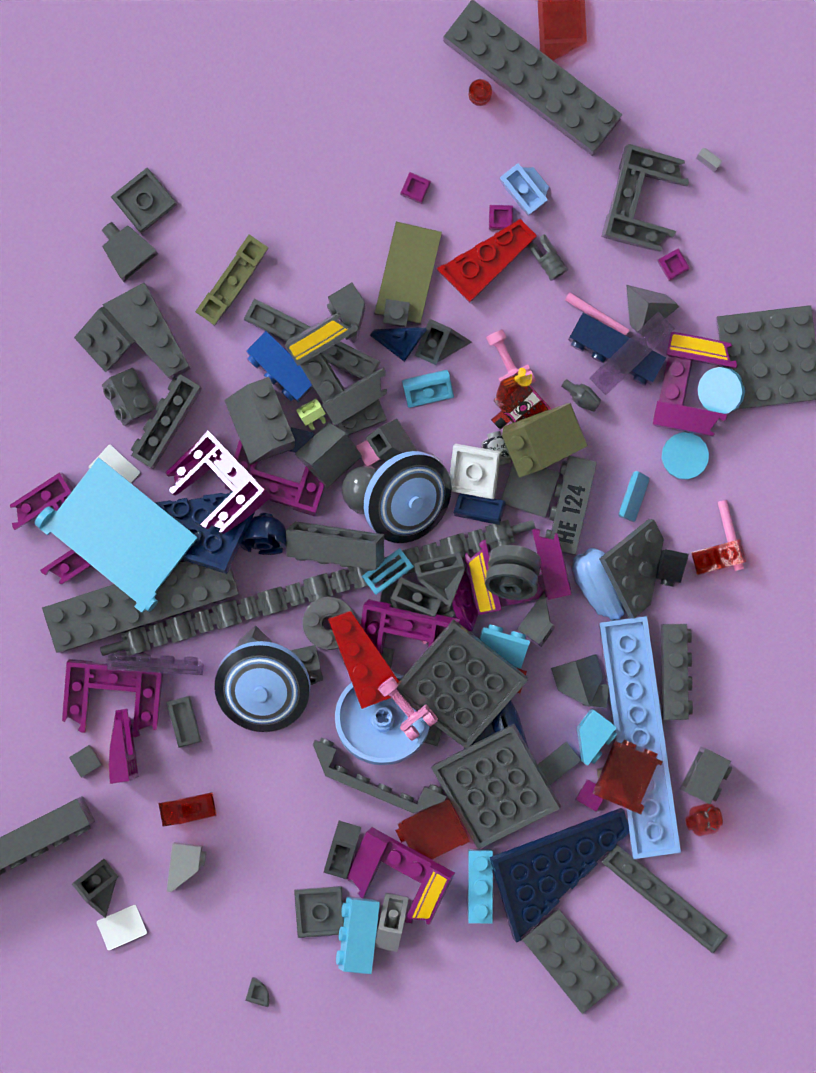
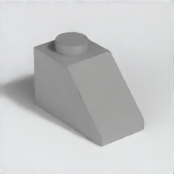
M177 842L172 844L167 892L175 890L198 872L200 866L205 865L206 852L202 851V845Z
M385 893L375 940L376 948L394 952L398 951L409 898Z

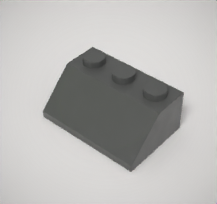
M269 377L247 384L225 399V404L250 465L295 448V439Z

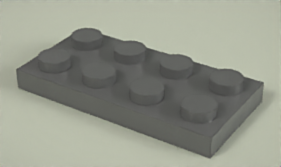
M559 909L522 938L524 943L582 1014L619 985L617 980Z

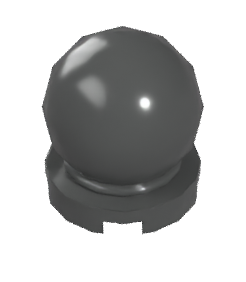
M361 466L354 468L343 480L341 490L343 499L348 507L356 513L364 514L365 493L370 480L378 470L374 467Z

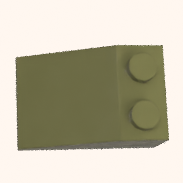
M570 402L506 425L502 431V437L519 478L542 470L588 446Z

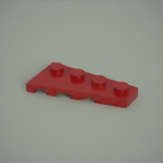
M519 219L494 234V236L480 242L472 249L458 255L450 262L436 269L470 303L537 238V235Z
M347 611L329 618L330 626L361 709L391 698L389 695L384 697L378 688L390 677H393L397 683L399 680L353 613Z

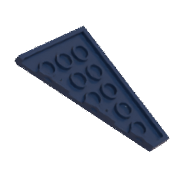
M233 491L227 494L203 495V498L190 500L182 498L177 501L155 502L198 537L181 560L225 574L228 573L255 512L243 522L222 534L219 532L220 528L211 526L209 529H205L201 523Z
M622 808L490 857L512 937L516 943L521 941V937L532 926L535 927L541 918L547 915L560 902L559 899L570 888L573 889L579 880L584 878L598 864L597 861L608 850L611 851L618 841L629 834L626 814Z

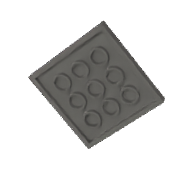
M811 305L716 317L719 341L732 344L731 348H727L730 361H737V369H730H733L740 375L745 387L743 402L736 410L816 400V339Z
M453 619L398 682L397 691L416 711L427 704L429 709L438 718L434 725L461 746L467 748L528 681V677Z
M515 724L488 736L431 767L478 850L561 808V804Z

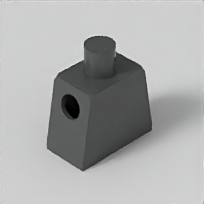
M110 222L102 229V232L109 239L102 247L123 282L158 255L155 248L129 226L120 231L113 222Z

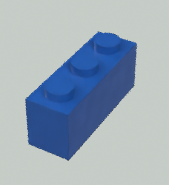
M267 331L246 350L249 355L247 360L256 369L261 366L266 371L264 376L266 378L269 377L273 385L278 383L283 388L281 393L288 400L292 401L295 399L299 402L313 388L301 366H297L290 353Z

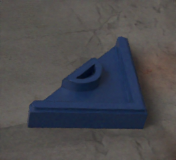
M425 327L375 329L370 336L405 362L427 329Z

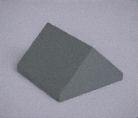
M330 422L295 453L296 457L326 488L331 486L362 457L349 436Z

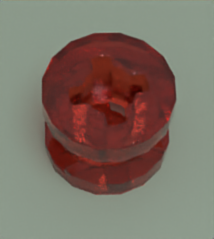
M484 79L473 81L469 86V100L477 106L486 105L490 101L492 87L489 82Z

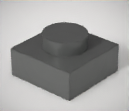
M386 299L383 324L407 327L410 302Z

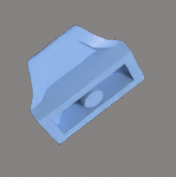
M518 163L500 177V181L505 189L528 216L548 201L546 194L549 186L534 167L525 168L521 167Z

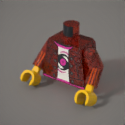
M520 368L514 375L500 381L494 402L501 411L491 419L499 430L510 421L514 423L551 409L530 385L532 374L525 376V368Z

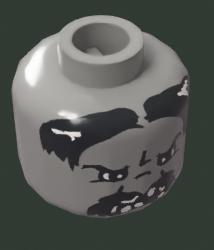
M501 431L487 434L488 439L481 443V447L501 452L499 466L511 463V456Z

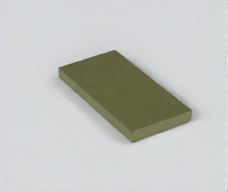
M396 221L375 314L384 316L386 299L410 302L407 321L421 324L442 232Z

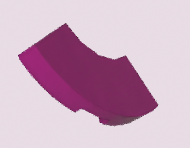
M464 571L452 605L457 619H460V624L468 631H473L478 611L473 602L470 577Z

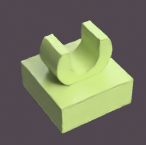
M316 398L296 410L305 426L308 425L311 430H315L313 421L320 419L323 424L326 423V419L323 416L326 413Z

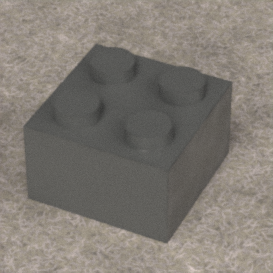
M700 747L680 790L708 804H711L712 800L716 802L722 790L719 788L722 780H727L732 771V767L729 766L731 761L706 748Z

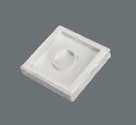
M454 444L449 475L452 486L451 492L494 499L501 452Z

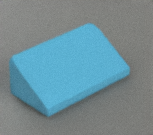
M448 370L402 380L408 408L454 398Z
M638 471L632 473L618 514L620 518L635 522L649 483L648 476Z

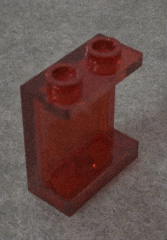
M625 739L622 743L614 741L592 794L642 814L645 807L641 804L656 766L662 765L663 761L657 759L658 754L653 751L644 749L643 752L636 750L637 745Z
M449 798L398 822L399 828L395 830L401 843L406 841L408 847L431 860L470 842Z

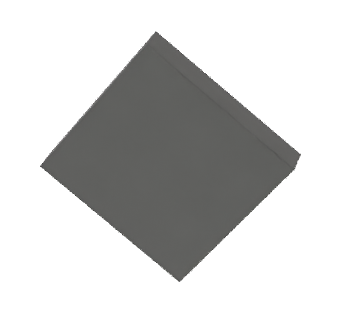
M148 167L111 196L140 234L177 206V203Z
M513 463L501 500H504L507 506L545 518L560 473L544 468L519 478Z
M342 886L295 889L298 938L339 935V929L344 925V917H342L341 913L343 905Z

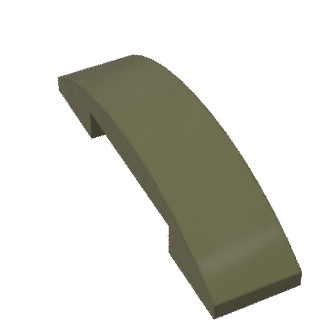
M249 234L236 252L234 259L195 312L215 326L239 295L269 248Z

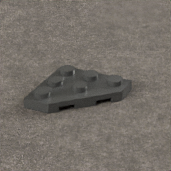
M654 519L646 520L599 558L629 618L637 617L651 605L664 541Z

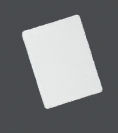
M108 445L98 456L130 483L140 474V471L111 445ZM98 457L89 465V469L95 463Z
M132 905L97 921L107 950H112L147 934L136 905Z

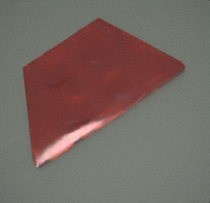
M537 0L539 46L543 54L554 61L568 54L573 49L586 44L585 0Z

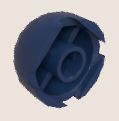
M260 513L259 516L252 518L240 546L248 552H251V548L260 550L258 552L260 555L283 553V548L286 550V528L272 514Z

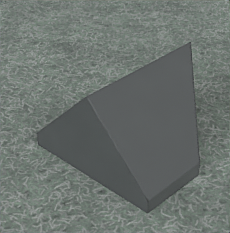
M626 285L630 326L642 337L679 308L678 304L666 294Z
M429 319L426 326L427 331L420 341L415 356L436 365L439 361L472 343V341L452 328Z
M460 552L414 563L418 581L450 607L465 571Z
M403 578L399 579L391 597L392 605L396 609L432 617L436 616L442 602L429 589Z
M545 590L517 629L540 647L543 646L555 629L550 621Z
M594 654L552 667L551 670L557 690L590 706L603 678L597 655Z
M103 859L73 882L72 885L87 904L106 918L115 883L119 876L107 861Z

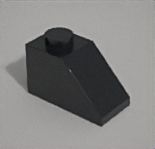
M667 549L661 551L656 579L661 580V585L674 587L675 583H681L689 554Z

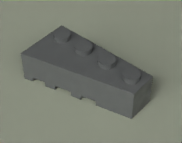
M145 283L102 304L170 380L191 369Z

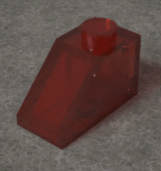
M212 792L158 803L162 826L183 824L217 816Z

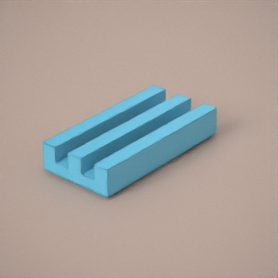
M399 548L385 558L376 570L366 572L362 575V578L374 594L377 595L414 566ZM397 555H400L401 559L372 581L368 578ZM404 562L407 566L380 587L376 588L374 584Z

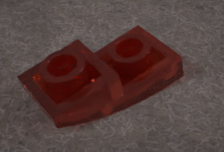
M741 539L691 552L697 575L747 562Z

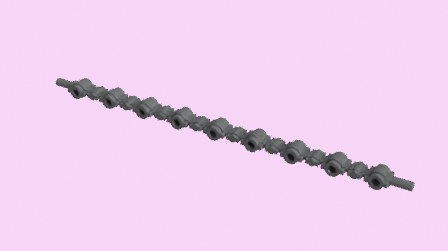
M509 520L501 521L500 525L491 524L485 526V533H482V529L468 532V538H465L464 533L440 539L441 546H437L436 542L422 546L423 551L420 552L418 546L402 551L413 566L414 563L460 552L461 558H464L466 553L470 555V549L473 550V553L479 552L482 549L479 546L482 540H486V543L490 544L491 549H494L498 546L515 543L513 535L536 528L533 520L510 526ZM397 555L395 559L389 561L368 578L372 581L401 559L400 555ZM406 563L401 564L382 578V580L392 578L396 575L395 571L399 570L400 572L407 566ZM352 566L349 567V573L342 569L332 572V578L329 579L327 573L303 580L304 586H300L299 582L286 586L287 591L284 592L280 586L257 593L259 599L255 600L254 596L240 599V605H237L236 600L212 606L213 613L209 614L208 609L194 613L195 618L193 619L190 613L166 620L167 626L165 627L163 623L149 626L150 631L146 632L145 627L121 633L122 641L102 646L100 650L102 656L126 650L127 656L151 650L150 643H153L154 647L168 643L167 638H171L172 643L197 636L195 630L198 629L201 634L214 630L213 625L217 624L219 630L242 623V616L249 620L259 617V611H262L263 615L267 616L287 610L286 603H290L291 607L305 603L304 598L307 597L309 603L323 597L333 596L332 590L336 589L337 593L351 590V584H354L355 589L366 587L368 584L362 578V575L368 571ZM413 567L404 575L416 572L415 568Z

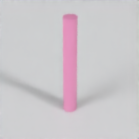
M569 292L565 301L592 318L627 335L629 332L628 328Z
M727 500L720 501L718 506L735 571L744 569L728 503Z

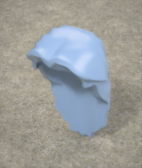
M589 548L584 554L576 555L572 564L574 580L589 604L598 615L607 616L611 621L620 620L624 616V607L599 559L605 553L596 548Z

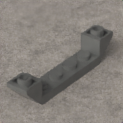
M321 738L320 741L314 740V750L323 772L328 778L411 813H416L443 802L447 797L443 794L444 789L430 784L429 788L424 786L418 802L415 803L413 802L414 797L401 792L400 796L391 793L393 788L379 783L377 787L370 784L371 779L363 775L351 776L347 774L348 769L339 765H335L332 768L330 764L337 750L333 747L334 743L324 738Z

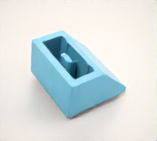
M489 624L488 628H482L479 639L514 667L521 669L530 643L529 640H525L526 635L515 631L508 635L502 633L503 628Z
M593 709L589 710L576 727L580 758L586 765H589L590 762L595 764L602 755V752L599 751L604 744L609 745L617 735L614 732L617 727Z

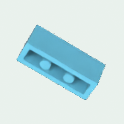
M468 849V923L493 924V867L490 861V857L493 856L492 849Z
M347 897L346 903L342 905L341 913L342 917H344V925L339 929L341 949L337 951L336 964L339 965L338 969L343 972L372 974L380 902L376 900Z

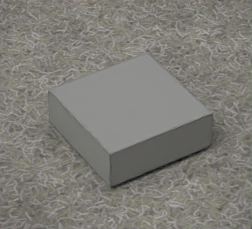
M703 148L696 157L713 172L722 163L721 159L706 148Z

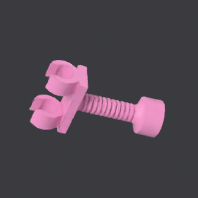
M503 329L487 336L486 339L490 346L494 345L497 347L496 349H498L497 351H499L498 353L507 368L508 374L498 379L507 396L515 391L512 385L506 387L505 382L516 376L515 374L519 369L515 368L516 366L504 344V340L507 337ZM529 365L521 367L526 369L525 376L532 374L531 384L534 383L536 380Z
M390 677L380 685L378 690L384 697L387 695L391 696L402 711L407 714L408 719L401 724L400 729L413 741L419 736L418 730L413 725L415 721L423 717L424 721L431 727L437 722L438 718L429 709L427 704L417 712L414 711L405 698L397 691L399 684L393 677Z

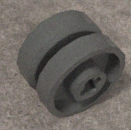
M502 545L492 549L488 560L489 569L486 572L485 578L486 588L492 594L510 600H523L533 597L538 588V575L542 563L541 557L536 552L518 545Z

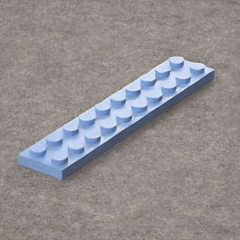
M647 616L599 623L613 723L617 727L615 729V733H617L615 737L633 859L681 853Z

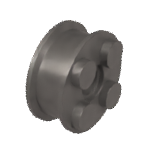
M323 597L315 600L308 606L303 616V630L306 637L319 648L327 650L338 649L333 631L326 630L323 627V620L326 617H334L347 611L353 613L352 609L344 601L335 597Z

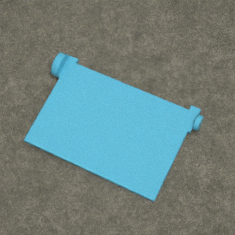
M99 457L57 511L48 506L35 520V525L47 535L52 532L136 601L137 604L134 607L141 613L145 609L148 612L154 609L158 603V600L155 599L157 590L198 539L190 530Z

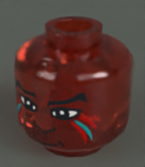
M708 803L693 806L689 810V816L686 817L688 830H692L698 837L717 833L720 826L723 825L720 809Z

